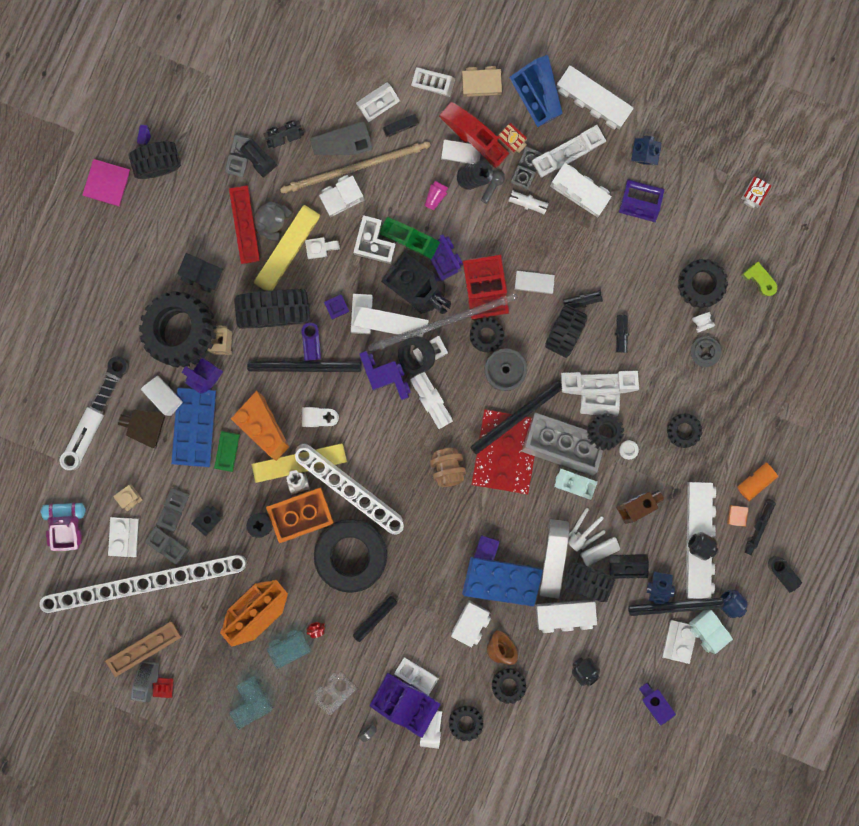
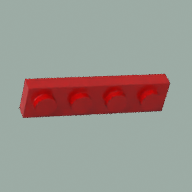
M248 185L229 188L241 265L260 262Z

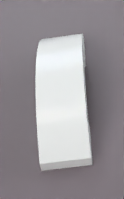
M595 125L570 141L532 160V163L540 177H544L561 168L564 163L569 164L606 142V139L598 125Z
M619 371L618 374L581 375L580 372L561 373L563 393L610 395L639 390L638 371Z

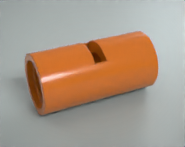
M766 462L753 473L752 477L749 476L739 484L737 489L747 501H750L777 479L778 475Z

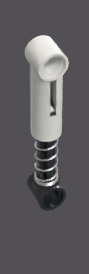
M117 356L108 361L104 383L102 386H99L101 389L96 394L97 397L92 402V407L86 408L65 452L60 457V465L65 470H76L81 465L82 458L104 417L102 414L103 408L107 405L108 398H111L110 394L112 390H115L116 382H119V379H122L123 375L128 372L129 364L124 358ZM117 361L123 364V368L119 372H116L113 367ZM84 435V437H83V439H82V441H81V443H80V445H79L77 451L75 452V450H76V448H77V446H78V444H79V442H80L82 436ZM70 455L75 458L73 466H69L66 463V459Z

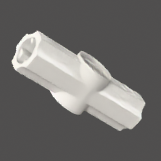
M423 372L410 379L420 396L419 399L427 413H430L438 429L453 422L443 405L444 402L436 388L434 389L426 373Z

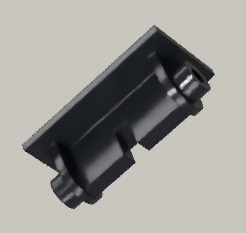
M290 120L284 123L285 126L267 129L263 135L265 140H267L268 148L284 145L283 137L287 136L289 142L300 139L304 132L302 128H299L301 127L299 120Z

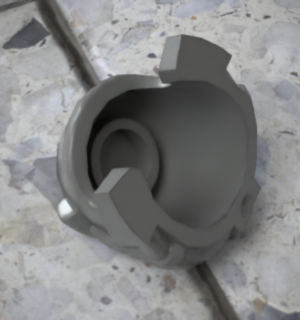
M269 201L260 206L254 215L256 230L261 236H265L271 241H280L281 235L277 231L283 226L285 217L290 218L293 213L286 206Z

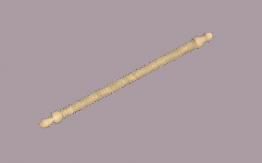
M427 141L421 144L415 143L412 147L410 146L405 149L403 148V150H396V152L393 151L389 154L377 156V158L368 159V161L365 160L361 161V163L358 162L354 165L342 167V169L333 170V172H326V174L323 173L319 176H314V178H307V180L298 181V183L291 182V185L283 186L280 190L281 193H287L292 190L295 192L298 191L297 189H301V187L304 188L308 185L317 184L327 179L329 180V178H336V176L339 177L343 174L352 173L362 168L364 169V167H371V165L374 166L378 163L387 162L413 152H421L420 150L428 149L431 145Z

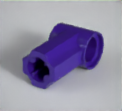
M306 323L301 329L304 361L321 359L319 328L314 323ZM307 326L315 328L314 336L309 337L305 334Z

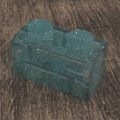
M294 629L286 634L287 638L281 641L277 638L269 643L270 647L267 648V652L276 669L312 651L302 630L297 632Z

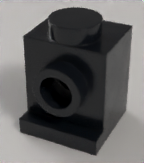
M206 506L191 524L204 536H208L222 520L219 516L221 512L214 506L211 508ZM206 516H209L211 518V522L209 524L204 522V518Z

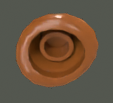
M496 630L492 634V639L487 644L488 656L496 663L514 665L518 661V652L514 643L504 632Z

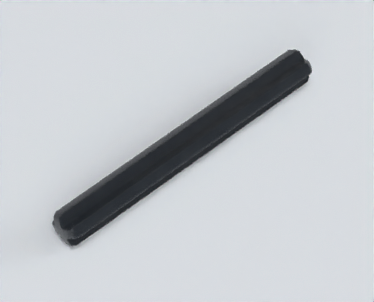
M712 598L664 604L630 605L628 611L630 616L722 609L724 608L723 598Z

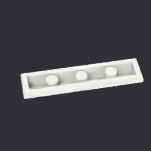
M355 306L352 326L408 337H422L429 320Z

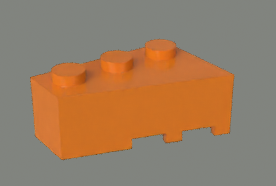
M256 391L234 414L231 420L271 458L277 461L289 448V445L280 427L277 425L264 396Z

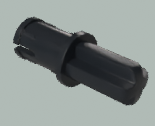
M617 315L616 333H614L616 335V353H628L627 345L630 334L628 333L627 315Z

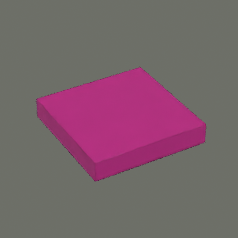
M93 159L83 196L120 207L131 170Z

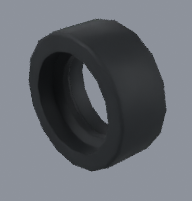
M416 336L405 340L399 346L398 359L405 371L417 375L429 370L434 365L435 351L427 339ZM411 345L416 346L421 351L423 356L422 366L413 361L410 354Z

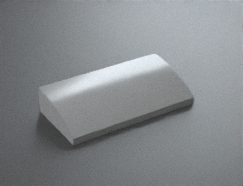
M534 413L521 452L594 476L598 472L603 450H601V447L595 448V443L591 445L592 439H588L589 433H587V430Z

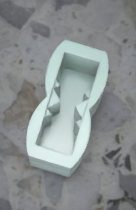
M703 610L689 622L692 627L690 631L696 638L700 637L703 642L701 646L708 653H718L733 640L712 610Z

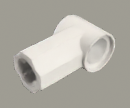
M297 470L290 472L287 482L291 495L310 490L306 473L302 474Z
M437 710L423 738L420 739L421 747L439 749L442 711Z

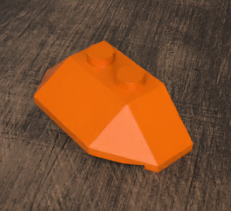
M277 580L255 583L227 610L220 634L231 647L255 640L283 613L288 593Z

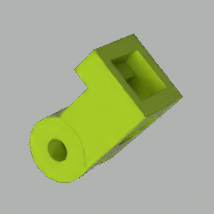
M759 262L754 263L741 275L746 281L751 278L758 286L762 296H772L777 292L776 282Z

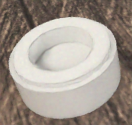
M628 440L621 443L619 453L624 459L630 460L638 455L639 448L635 442Z

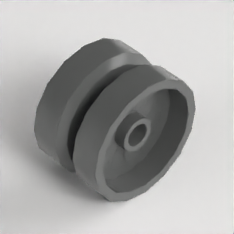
M500 349L493 352L487 359L484 367L485 377L494 389L511 391L518 388L525 380L527 364L523 356L517 351ZM509 367V373H503L502 368Z

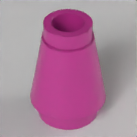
M438 181L431 184L424 206L435 210L447 195L448 187Z

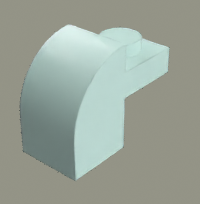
M560 469L556 476L554 487L591 500L597 481Z

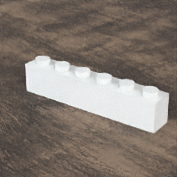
M688 482L687 598L711 599V594L715 592V584L711 583V576L715 575V564L712 563V558L706 561L692 555L688 547V542L693 534L704 532L711 537H715L716 529L715 525H712V517L716 516V507L713 506V498H716V487H713V483Z

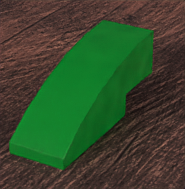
M389 217L386 218L379 233L429 259H432L440 244L433 237Z

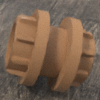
M455 448L441 449L435 451L432 455L430 466L437 469V473L433 474V480L437 481L440 487H451L464 481L466 469L459 467V462L463 461V456Z

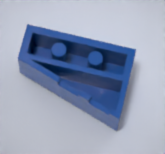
M548 55L535 59L509 77L537 127L547 124L563 114Z

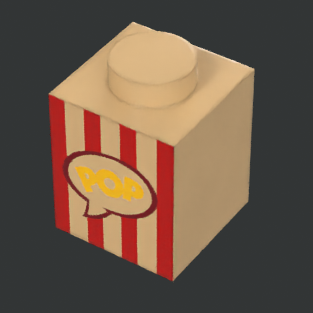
M511 123L497 136L499 138L498 141L513 155L516 151L520 153L527 146L525 143L527 138Z

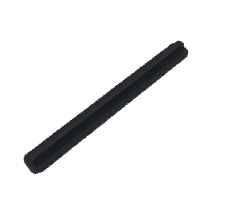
M248 361L247 370L250 372H361V362Z
M557 380L470 447L473 453L478 454L559 393L562 390L561 381Z

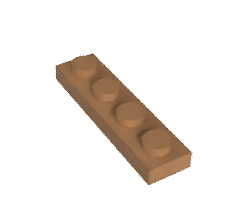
M171 621L105 662L114 677H117L182 637Z

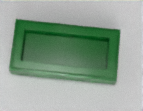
M221 431L214 469L234 471L240 434Z

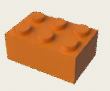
M322 487L266 507L279 543L334 524Z

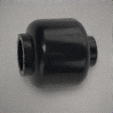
M704 532L693 534L688 542L690 553L701 560L706 561L717 554L716 539Z
M581 657L573 663L572 675L581 686L587 685L589 687L600 678V669L591 658L583 660Z

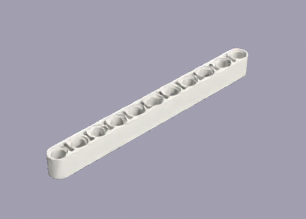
M233 555L50 594L40 600V608L43 612L51 613L239 573L246 568L247 561L242 555ZM235 558L242 560L243 565L240 569L233 567V560ZM216 562L223 564V572L218 573L214 570ZM198 566L203 567L205 570L203 577H199L195 573V569ZM179 570L184 571L186 574L184 581H180L176 577ZM160 574H163L167 577V583L165 585H161L158 582V576ZM141 578H144L148 581V587L146 589H143L139 586V581ZM123 582L127 583L130 587L127 593L122 592L120 589V585ZM104 586L108 587L111 591L109 597L102 595L101 590ZM85 590L90 591L92 594L90 601H86L83 598ZM67 594L73 598L71 605L66 604L64 601V597ZM47 599L53 600L54 607L52 609L46 607L45 602Z

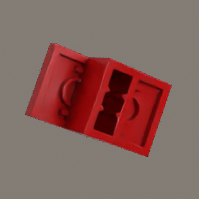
M501 255L464 260L463 267L471 320L509 314Z

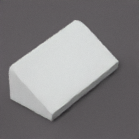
M387 82L359 100L356 104L367 121L370 122L400 102V100Z
M517 271L514 290L553 294L555 275Z
M156 376L141 388L144 394L164 415L171 416L183 403L160 376Z
M620 394L581 395L580 413L589 415H603L607 413V416L613 414V417H618Z
M612 537L582 552L580 555L585 565L589 566L619 551L620 547L617 539Z

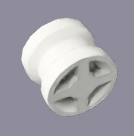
M710 312L692 318L693 322L697 325V333L715 326L714 322L710 319Z

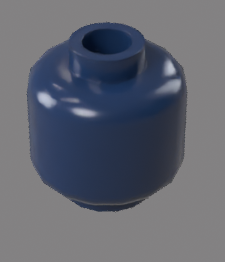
M727 590L720 596L724 600V608L721 610L729 618H740L746 614L748 602L739 591Z

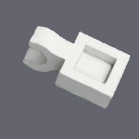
M324 237L305 240L308 259L327 257V251L340 249L339 241L325 243Z

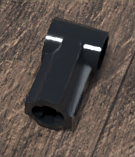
M252 138L240 148L263 178L278 166Z
M773 556L769 559V570L773 572L789 593L800 587L803 582L790 568L785 559L779 556ZM776 561L782 562V567L779 570L774 569Z

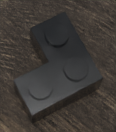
M185 253L177 274L181 277V281L192 286L194 283L201 285L200 289L211 293L212 290L217 291L225 270L203 259Z

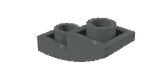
M526 146L511 183L528 190L537 171L532 160L544 153Z

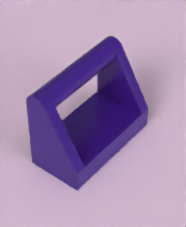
M627 179L619 213L656 222L665 189ZM629 188L659 195L657 203L653 204L628 197Z

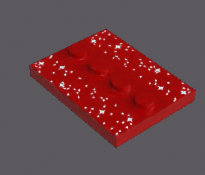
M484 409L479 439L512 414ZM532 417L524 418L476 455L471 485L528 495L535 456L521 451Z

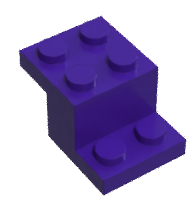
M367 351L359 353L373 391L395 383L401 400L409 398L408 394L411 391L408 383H403L401 376L404 373L400 364L396 365V362L393 361L373 369V366L376 365L373 355H368Z
M390 673L386 674L370 704L371 708L389 721L407 728L423 738L440 706L439 702L423 691L401 681Z

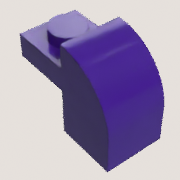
M201 358L194 370L185 366L181 373L187 376L185 384L198 393H205L214 386L223 371L208 360Z

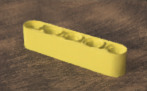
M306 205L301 208L256 277L255 285L265 291H272L318 222L320 214Z
M343 444L316 449L318 453L334 465L347 462ZM308 451L299 453V456L301 458H307L309 456ZM295 454L280 457L277 461L272 459L251 464L255 483L288 476L294 470H297L299 473L308 471L296 461ZM317 462L314 464L315 469L324 468V464Z

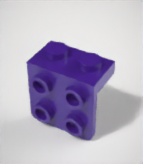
M442 234L440 239L437 240L440 244L430 260L441 281H444L461 272L460 266L463 263L458 253L453 254L451 249L454 246L449 236L444 237Z

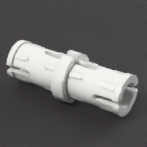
M514 190L511 195L518 199L513 197L509 199V202L521 205L526 210L528 208L543 215L546 209L539 206L547 208L549 204L532 198V195L526 196Z

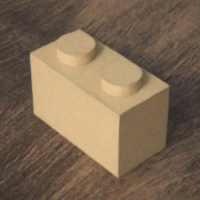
M495 66L485 67V70L469 67L466 68V71H462L463 97L502 94L501 69H497Z

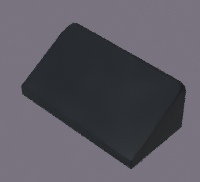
M648 555L609 556L610 576L614 579L648 578Z

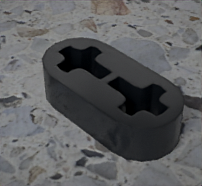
M416 114L393 122L382 129L385 136L390 137L415 127L419 124Z

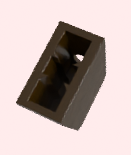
M133 410L131 417L121 414L118 425L128 428L126 436L156 449L166 415L161 412Z

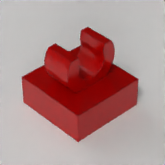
M158 677L157 683H153V697L173 698L174 678Z

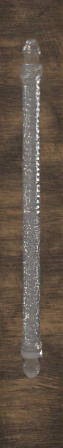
M511 294L507 297L504 295L495 301L488 302V304L485 303L481 306H476V308L474 307V309L462 311L460 314L448 316L446 319L437 320V322H432V324L423 325V327L421 326L411 331L409 330V332L395 335L393 338L378 340V343L371 344L368 347L369 351H376L379 348L382 350L387 345L396 344V342H401V340L424 334L426 331L438 329L440 326L452 324L454 321L466 319L468 316L480 314L482 311L494 309L496 306L508 305V302L515 301L518 296L517 294Z

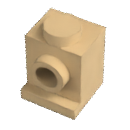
M217 326L216 329H213V332L217 333L216 339L211 341L214 345L212 349L208 348L207 351L214 355H232V331L226 326Z
M128 485L113 496L121 508H125L126 511H129L143 500L132 485Z

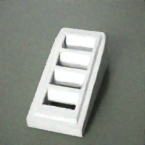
M416 67L411 86L450 97L455 78ZM425 74L423 83L419 84L421 75ZM429 76H432L430 86H427ZM437 78H440L438 87L434 88ZM447 80L444 90H442L444 81Z

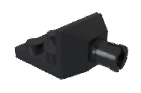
M406 252L402 254L381 280L384 285L407 301L420 314L433 311L434 308L439 313L445 314L447 310L442 305L448 309L451 307V301L444 298L445 284L432 271Z

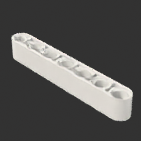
M300 444L296 448V461L389 533L399 534L403 530V519L397 512L307 444ZM302 450L308 451L309 456L307 458H301L299 456V452ZM317 462H322L324 464V468L321 470L315 469L314 464ZM337 474L340 478L337 481H331L329 476ZM351 485L355 490L347 493L344 488ZM362 497L370 499L367 504H361L359 500ZM380 508L383 509L385 513L381 516H377L374 513L375 510ZM393 520L400 522L397 527H391L389 524Z

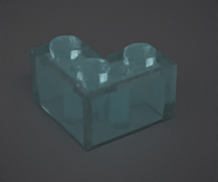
M255 675L236 686L245 703L232 709L229 714L239 730L273 710V706Z

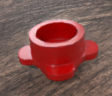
M320 622L311 623L306 628L307 635H310V638H318L324 635L325 627L323 626L325 624Z

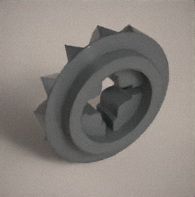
M707 336L695 340L691 346V357L694 363L701 367L715 365L721 357L720 344L714 338ZM712 346L709 351V354L712 358L708 357L707 355L702 356L700 358L701 353L703 352L701 350V347H704L706 349Z

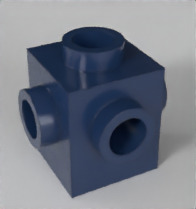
M652 136L635 138L631 161L642 165H658L662 143L655 141V137Z
M659 572L653 573L651 582H648L646 593H649V601H654L656 604L668 603L670 597H674L673 575Z

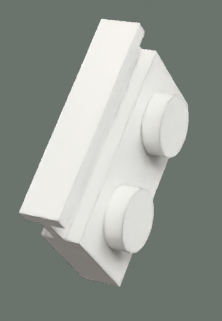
M110 517L108 556L137 557L139 519Z
M670 620L662 658L690 664L696 638L690 631L692 628L690 624Z

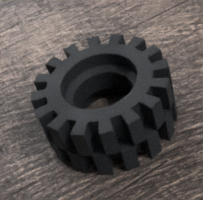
M493 318L479 319L470 329V341L473 347L480 352H493L500 347L504 340L503 328ZM483 328L493 330L494 339L491 342L485 343L480 339L479 333Z
M607 413L595 417L587 429V433H589L587 437L592 439L591 445L595 443V448L601 447L603 451L617 446L624 437V434H622L624 428H621L623 423L617 422L619 418L616 417L614 419L613 414L607 416ZM605 425L612 430L611 438H603L600 435V426Z
M684 413L676 415L667 425L668 439H670L672 444L681 448H689L696 445L703 433L701 422L694 415ZM682 423H687L692 428V433L688 438H681L677 433L678 426Z
M506 668L495 674L492 680V691L500 702L514 704L525 695L527 689L526 680L519 671ZM505 679H513L516 682L517 687L514 692L505 693L502 690V682Z
M464 705L463 707H458L449 718V728L452 735L462 741L476 739L481 734L484 726L482 715L472 706ZM463 716H469L474 721L473 727L468 731H464L459 727V720Z

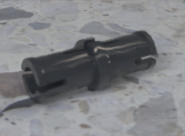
M600 290L587 294L579 293V296L563 299V304H567L572 308L581 306L585 308L587 307L586 305L603 302Z

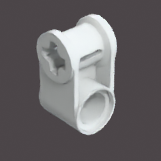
M302 407V427L334 426L339 420L338 413L333 409ZM329 412L334 416L331 423H328V420L325 419Z

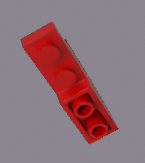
M450 102L440 113L439 117L465 143L469 142L494 168L498 167L509 155V152L497 141L499 138L482 122L460 106Z

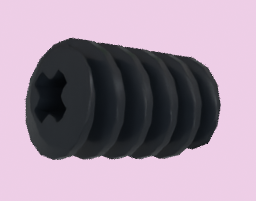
M482 160L464 166L457 172V182L465 190L486 185L493 178L492 166L490 163Z
M256 513L248 519L246 527L252 537L262 538L272 531L273 525L268 514ZM258 520L260 523H264V526L261 527V529L256 528Z

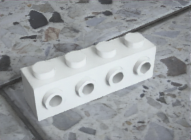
M572 66L568 67L556 86L562 96L566 98L570 96L574 99V103L581 108L585 106L591 110L589 112L591 115L598 119L600 117L606 120V125L612 129L618 128L620 130L633 110L632 106Z

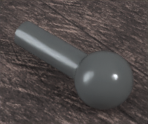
M493 171V178L481 199L483 203L488 204L496 187L503 184L505 176L501 171Z

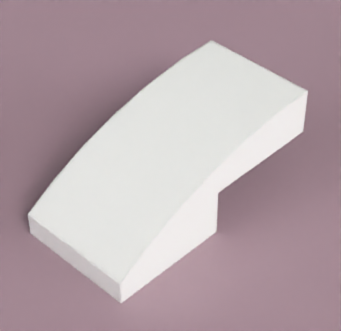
M444 140L441 160L473 164L480 161L481 154L471 144Z
M403 658L394 673L427 695L431 693L439 678L406 658Z

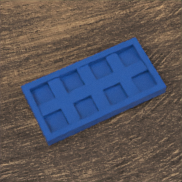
M178 388L177 396L183 403L177 408L175 413L171 464L210 467L216 391L208 390L205 393H198L194 389Z
M471 557L462 595L534 607L543 569Z

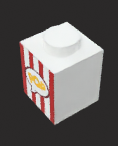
M754 177L741 199L745 200L744 204L747 206L758 208L769 192L771 185Z

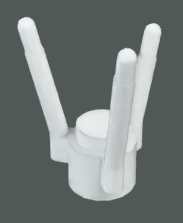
M585 508L575 527L569 533L568 544L577 552L580 549L583 550L587 545L605 534L603 530L589 540L585 538L603 520V517L595 521L583 534L580 532L575 534L588 513V508Z

